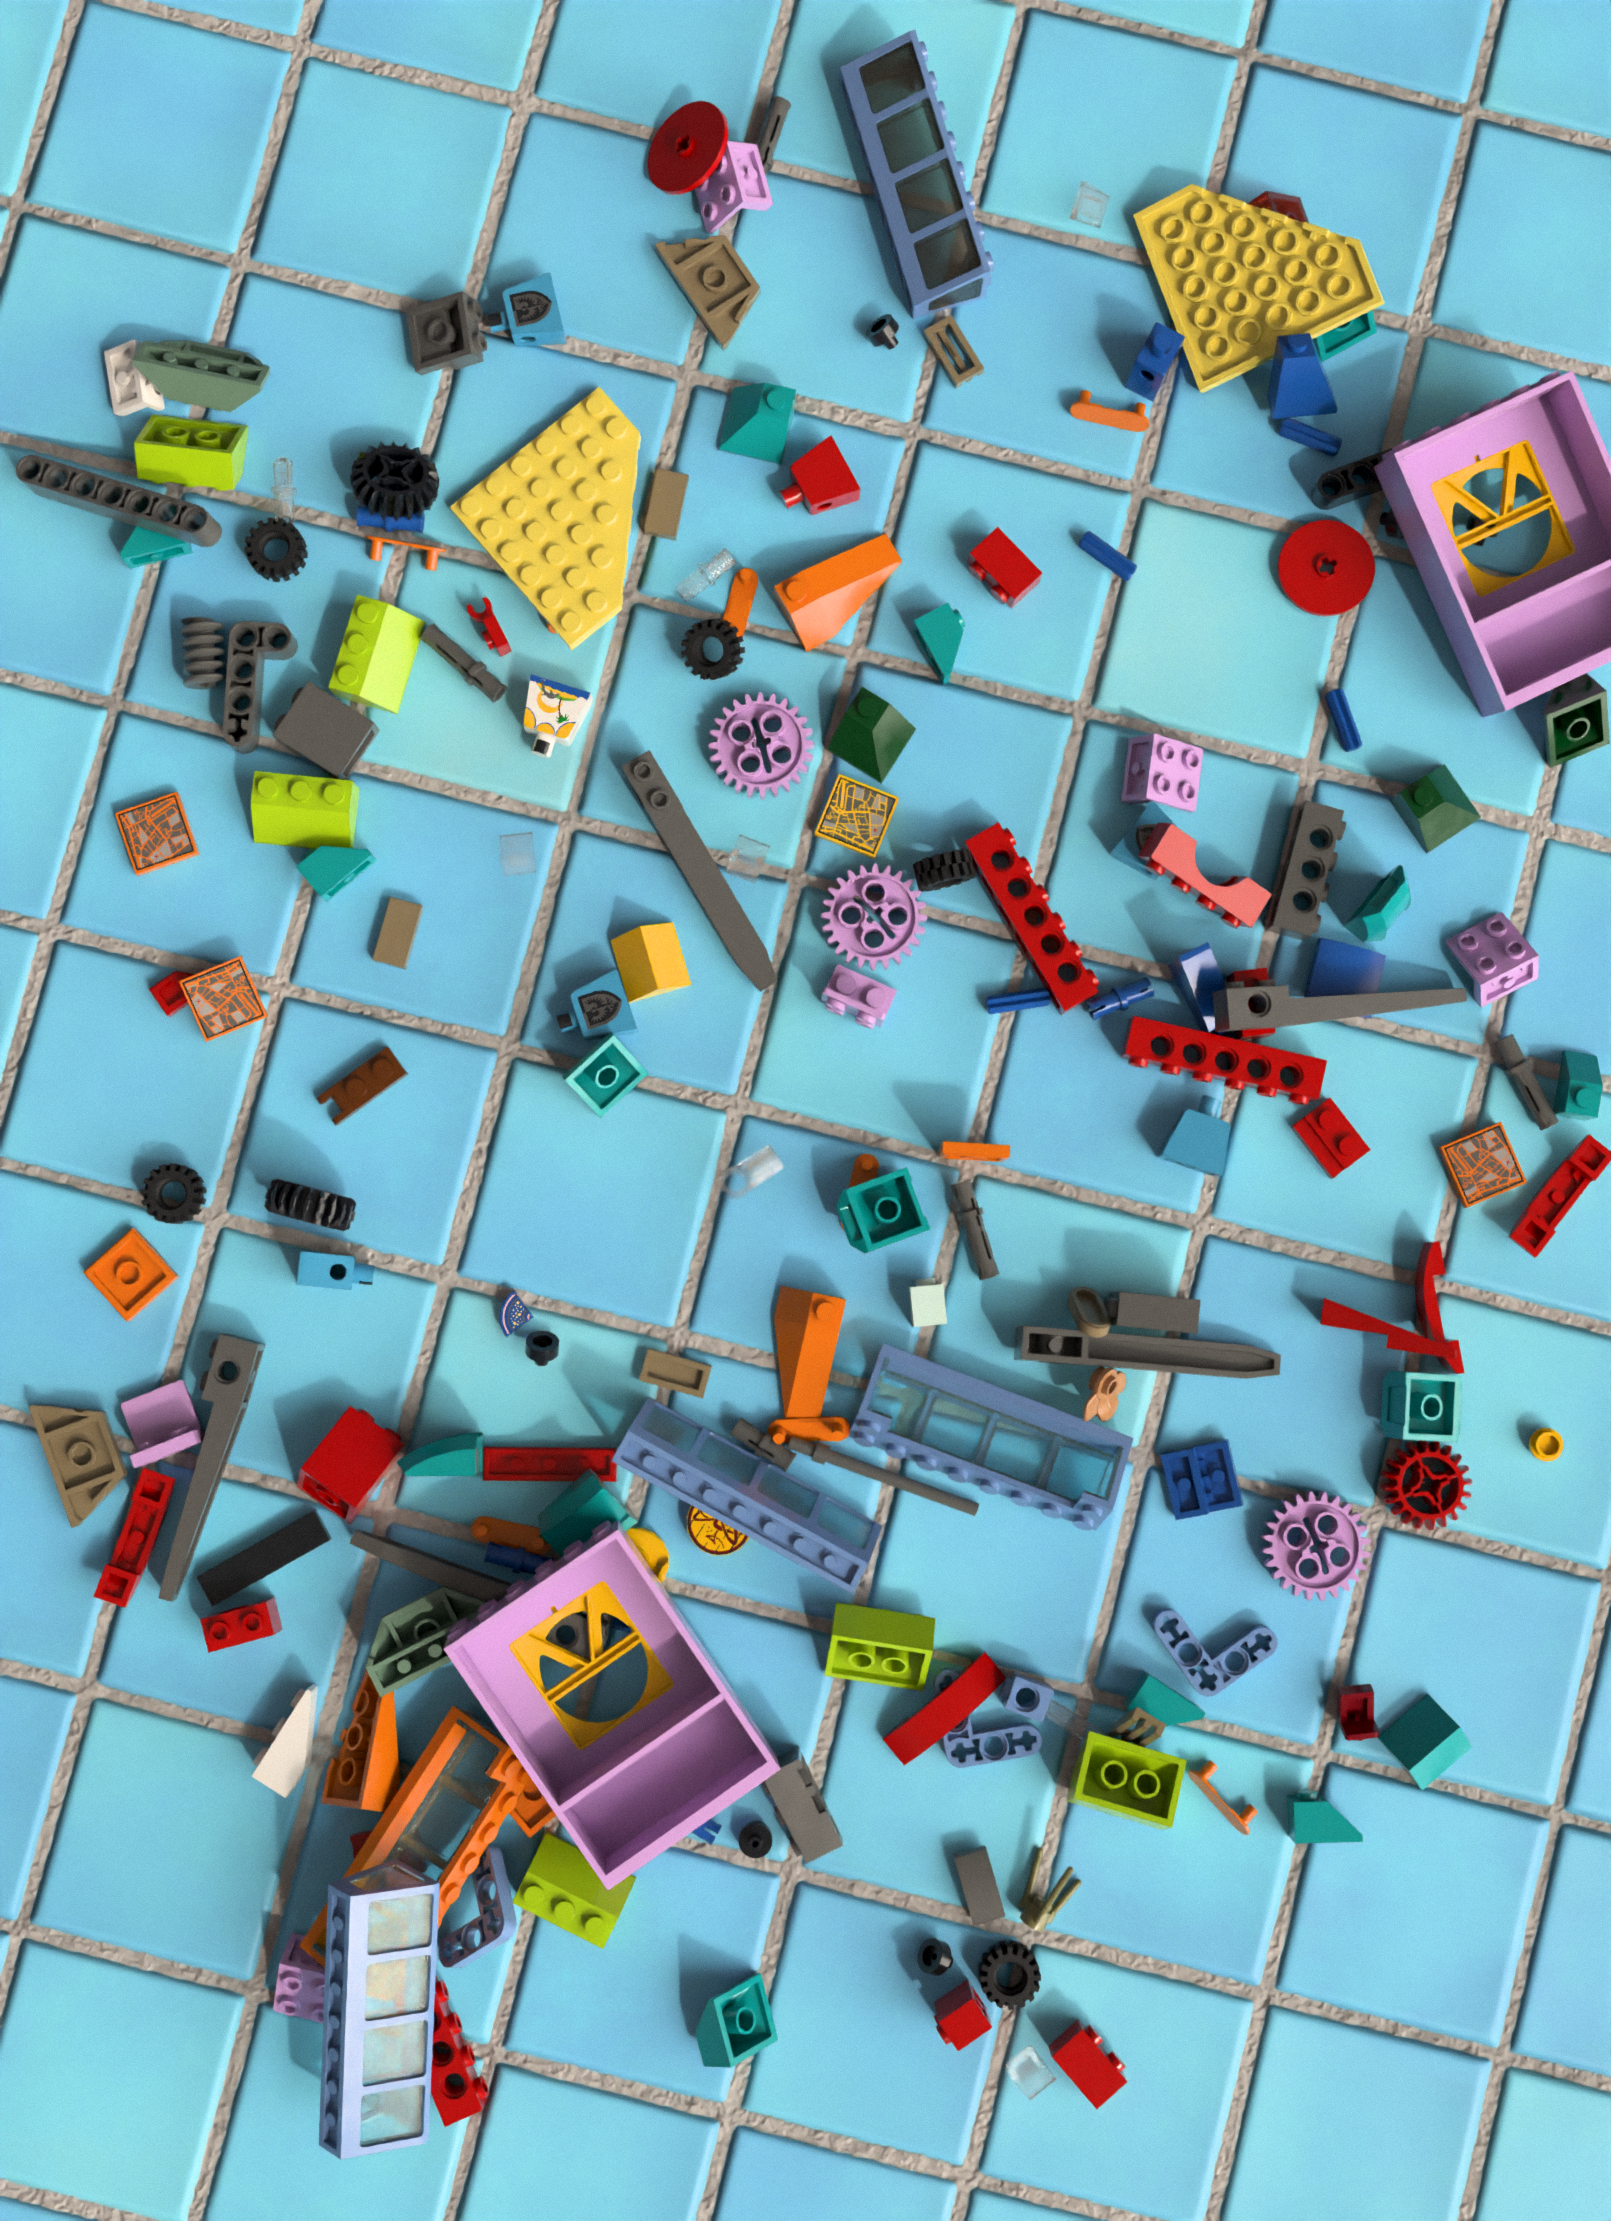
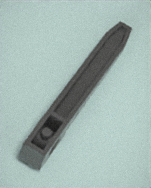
M649 750L621 766L626 780L738 968L760 992L777 983L778 981L764 944L691 823L651 751Z
M1275 980L1256 981L1255 987L1246 988L1244 982L1224 983L1223 990L1212 992L1216 1032L1280 1028L1467 1001L1466 988L1289 998L1288 985L1275 986ZM1249 998L1255 1004L1254 1012H1251L1248 1007Z
M1018 1326L1015 1331L1014 1360L1102 1366L1240 1379L1280 1375L1281 1355L1250 1345L1108 1333L1103 1337H1091L1080 1330Z
M228 1333L220 1334L219 1339L215 1338L212 1342L209 1358L213 1359L210 1370L205 1371L202 1376L200 1390L203 1391L201 1399L214 1402L166 1565L159 1599L172 1602L178 1597L246 1413L266 1345L264 1343ZM228 1361L233 1362L237 1367V1375L232 1380L228 1379L224 1374V1366Z
M360 1529L354 1532L350 1544L442 1586L485 1602L493 1598L497 1602L500 1601L507 1594L506 1590L512 1585L510 1582ZM581 1611L561 1619L549 1631L546 1640L590 1661L587 1613ZM601 1620L602 1636L608 1624ZM560 1626H571L576 1634L575 1639L570 1642L563 1641L558 1635Z

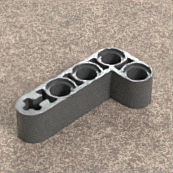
M243 621L235 624L230 630L223 737L238 753H251L257 748L259 743L265 660H288L297 652V640L283 624ZM254 635V640L250 645L241 646L244 636ZM286 636L287 641L282 647H273L276 638ZM243 667H252V672L248 677L239 678V672ZM250 698L249 706L246 709L237 710L239 700ZM242 729L247 733L246 736H241ZM236 736H241L240 742L235 739Z

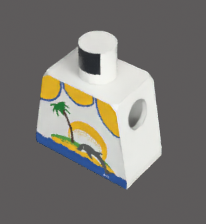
M531 674L523 727L526 733L536 736L531 750L533 754L543 758H550L555 743L565 746L572 744L592 706L593 698L591 693Z

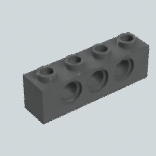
M1307 800L1299 807L1267 931L1303 941L1309 938L1312 933H1317L1321 922V915L1317 914L1320 902H1325L1330 884L1325 883L1328 871H1333L1338 857V853L1333 852L1336 840L1340 841L1346 827V822L1342 821L1344 810ZM1315 833L1322 837V848H1317L1311 844L1310 834ZM1307 864L1313 867L1315 870L1314 879H1308L1302 874V865ZM1295 895L1302 896L1306 900V910H1299L1294 906L1293 897Z

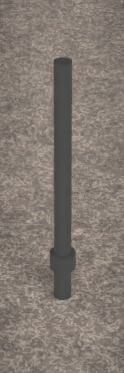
M794 1436L790 1438L787 1448L812 1457L811 1460L823 1465L825 1462L973 1516L978 1511L979 1503L830 1450V1446L824 1443L817 1442V1444Z

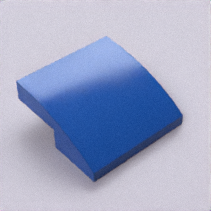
M1318 938L1304 997L1377 993L1386 955L1354 945ZM1372 1015L1360 1016L1363 1019L1372 1017Z
M1229 1439L1160 1455L1175 1520L1207 1515L1210 1512L1244 1505Z

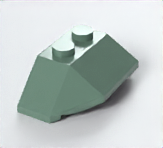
M165 340L158 343L143 341L132 359L133 365L167 399L232 412L258 394L270 374V367L266 364L263 365L259 359L250 353L190 340Z
M442 1586L382 1616L365 1666L379 1696L382 1697L451 1662L444 1651L447 1635L450 1633L449 1629L463 1618H466L468 1622L471 1621L479 1613L478 1609L486 1602Z

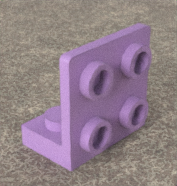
M727 141L725 152L717 168L706 181L695 188L707 233H714L741 208L766 211L773 205L757 144Z
M1155 733L1129 738L1121 802L1132 805L1153 801L1187 812L1196 811L1203 749Z
M1502 912L1446 940V947L1472 977L1474 982V1000L1481 1008L1538 979L1539 955Z
M837 964L827 988L825 987L822 992L821 1001L826 1004L825 1009L843 1016L844 1012L856 1016L855 1022L864 1027L873 1029L874 1025L881 1028L897 990Z
M178 1380L121 1404L138 1451L130 1455L134 1468L148 1465L198 1445L203 1441L205 1433L184 1380Z
M291 1933L279 1963L273 2010L288 2016L301 2017L323 2024L325 1968L299 1946L305 1936Z

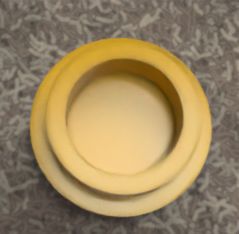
M1540 1428L1531 1435L1529 1449L1538 1460L1553 1461L1562 1453L1563 1440L1555 1430Z

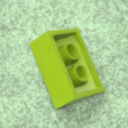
M152 414L134 441L137 478L149 480L155 484L171 482L180 483L185 487L206 486L213 487L218 491L234 490L243 474L248 425Z
M357 594L328 686L335 697L398 715L421 635L426 624L425 621L389 603Z
M254 771L251 795L254 842L318 849L320 846L353 848L359 787L351 780Z
M836 1602L824 1676L923 1691L933 1653L936 1618Z
M1088 1731L1073 1769L1066 1801L1161 1830L1172 1828L1187 1760Z
M546 1832L515 1894L513 1904L604 1949L633 1887L636 1876L631 1874L607 1891L577 1846Z

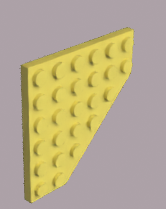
M1193 184L1133 215L1175 328L1179 334L1185 337L1182 346L1201 393L1273 359L1277 336L1310 333L1312 339L1385 304L1362 243L1358 239L1349 236L1345 237L1330 232L1328 229L1307 222L1303 223L1288 218L1286 215L1265 208L1261 209L1223 194L1219 195Z
M600 387L595 389L450 506L452 513L571 650L622 610L623 585L627 569V548L631 532L632 503L636 487L638 449L640 450L641 436L637 428Z

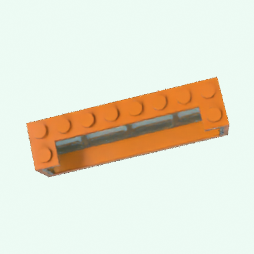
M452 1706L343 1878L392 1859L399 1860L440 1882L439 1928L442 1917L447 1909L459 1897L464 1882L469 1874L475 1871L486 1847L496 1838L503 1820L515 1808L517 1798L525 1785L532 1780L501 1733L471 1713ZM389 1867L350 1883L362 1890L387 1888ZM398 1898L370 1903L368 1954L408 1948L409 1904ZM328 1901L299 1945L324 1968ZM408 1958L369 1964L366 1976V1996L390 2001L403 1985V1979L407 1975Z

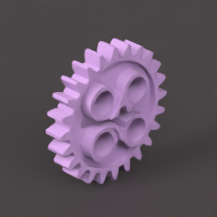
M762 692L758 693L757 701H752L751 697L746 694L745 704L743 705L734 699L733 711L725 707L722 709L726 719L715 718L714 720L715 725L720 730H710V737L717 740V742L708 744L709 750L718 752L710 757V760L713 764L721 763L715 770L716 775L726 773L724 785L727 786L735 782V793L737 794L743 787L747 788L748 798L752 797L754 791H759L761 800H764L768 790L776 798L778 797L779 787H782L787 793L790 792V780L800 784V777L797 772L808 773V767L803 761L811 762L813 760V755L805 751L814 748L813 741L805 740L812 735V728L802 729L807 723V717L796 718L799 707L795 706L788 710V699L785 698L780 704H777L775 694L770 696L769 701H764ZM752 719H756L758 722L762 741L766 745V754L772 769L771 773L765 771L761 751L757 747L756 734L751 723ZM769 720H777L781 724L780 730L773 733L766 731L763 726ZM743 728L749 731L750 737L742 742L736 741L732 736L737 729ZM779 750H784L790 754L791 758L788 762L780 764L774 761L773 755ZM748 759H753L759 763V768L751 773L745 772L741 767L742 763Z
M876 863L872 867V872L867 873L863 865H860L859 875L857 876L849 869L847 871V882L839 877L836 879L839 890L834 888L828 889L829 895L834 899L823 900V906L830 909V912L821 913V919L830 921V923L823 926L822 931L825 933L832 932L833 934L827 940V944L838 943L835 955L837 956L845 951L847 953L845 963L847 964L853 958L858 959V969L862 968L865 961L869 962L871 971L875 970L877 962H881L885 970L888 969L889 959H893L897 965L901 964L899 954L903 953L910 957L912 952L908 947L909 944L916 947L920 945V941L914 935H924L926 930L918 925V923L927 921L926 915L918 913V911L926 907V902H916V899L921 895V891L915 890L911 892L909 890L913 884L912 879L905 883L901 882L902 871H899L894 877L891 876L889 865L883 873H879ZM870 887H877L881 889L884 897L878 902H872L867 899L865 892ZM854 896H858L872 914H875L877 911L881 913L879 921L895 934L894 939H891L876 921L867 922L869 914L853 900ZM853 909L860 915V920L855 924H847L843 921L841 915L844 911ZM895 910L903 912L906 916V922L898 926L893 925L888 919L889 913ZM873 932L879 934L883 940L881 946L877 948L867 946L864 940L867 934Z
M1308 1490L1305 1494V1500L1295 1493L1293 1494L1294 1504L1292 1505L1282 1500L1281 1504L1284 1511L1281 1513L1274 1509L1271 1510L1276 1518L1275 1522H1264L1271 1529V1532L1261 1534L1260 1536L1269 1541V1545L1260 1548V1551L1271 1556L1263 1562L1267 1567L1275 1566V1569L1270 1574L1271 1578L1283 1577L1279 1586L1286 1589L1292 1584L1291 1594L1296 1597L1303 1589L1304 1598L1307 1600H1311L1314 1592H1316L1318 1599L1325 1601L1326 1591L1337 1598V1587L1339 1586L1349 1592L1350 1587L1347 1581L1349 1579L1357 1582L1360 1581L1355 1573L1356 1569L1367 1570V1567L1360 1562L1361 1558L1371 1557L1370 1553L1362 1550V1546L1371 1543V1540L1361 1537V1533L1368 1529L1364 1524H1356L1361 1514L1358 1512L1348 1514L1352 1506L1348 1502L1343 1503L1339 1507V1496L1333 1495L1328 1502L1327 1492L1320 1491L1317 1499H1315L1313 1492ZM1329 1515L1332 1520L1331 1528L1321 1533L1318 1529V1521L1322 1516ZM1305 1517L1309 1519L1312 1536L1322 1542V1544L1317 1546V1549L1327 1566L1328 1572L1326 1574L1322 1572V1565L1317 1552L1309 1549L1314 1544L1309 1531L1304 1525L1303 1519ZM1293 1527H1298L1301 1531L1300 1540L1295 1544H1289L1287 1532ZM1336 1547H1342L1344 1551L1342 1561L1333 1564L1330 1559L1331 1551ZM1309 1558L1313 1562V1569L1310 1574L1302 1576L1299 1572V1565L1304 1559Z

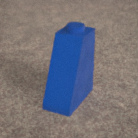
M1310 333L1277 336L1267 394L1273 419L1337 413L1338 407L1332 386Z
M1207 942L1177 957L1168 967L1200 1030L1220 1035L1226 1031H1215L1212 992L1223 990L1225 982L1212 949Z

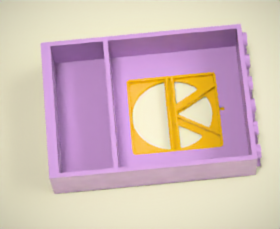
M1559 370L1555 371L1531 386L1527 384L1511 392L1509 396L1501 400L1497 398L1481 406V409L1471 414L1467 412L1451 420V423L1443 427L1437 426L1421 434L1420 437L1413 441L1409 439L1381 455L1383 461L1374 467L1483 718L1507 711L1611 662V459L1573 370L1564 375H1560ZM1488 469H1503L1499 515L1463 489V485L1475 474ZM1519 473L1530 480L1542 496L1513 510L1516 476ZM1459 503L1486 523L1464 534L1455 536L1452 524L1454 504ZM1546 509L1549 510L1551 532L1548 546L1540 561L1524 574L1506 578L1486 574L1471 564L1461 551V549ZM1491 524L1496 525L1492 528H1486V526H1489Z
M606 1520L591 1531L593 1535L584 1543L579 1539L563 1550L564 1555L555 1563L552 1559L544 1562L535 1569L536 1574L532 1579L525 1582L522 1578L512 1584L506 1590L507 1594L503 1599L497 1602L493 1598L483 1604L478 1609L479 1613L471 1621L468 1622L466 1618L458 1621L449 1629L450 1633L447 1635L444 1651L607 1891L781 1770L776 1752L618 1520L612 1524L609 1520ZM581 1611L587 1613L590 1661L546 1640L549 1631L561 1619ZM607 1613L631 1628V1633L603 1652L601 1614ZM642 1644L648 1664L647 1682L641 1698L626 1714L607 1722H588L569 1715L555 1703L636 1645ZM540 1656H548L576 1671L552 1688L546 1689L540 1673Z

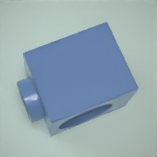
M1013 1671L1011 1678H1005L999 1697L1003 1698L1002 1704L1005 1709L1043 1723L1054 1689L1049 1684ZM1022 1688H1030L1033 1690L1031 1701L1025 1704L1017 1702V1692Z

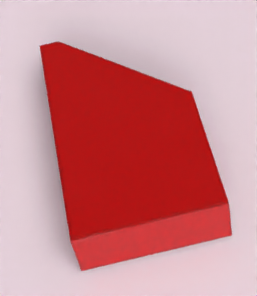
M174 971L149 988L168 1017H171L189 1004L179 981L195 974Z

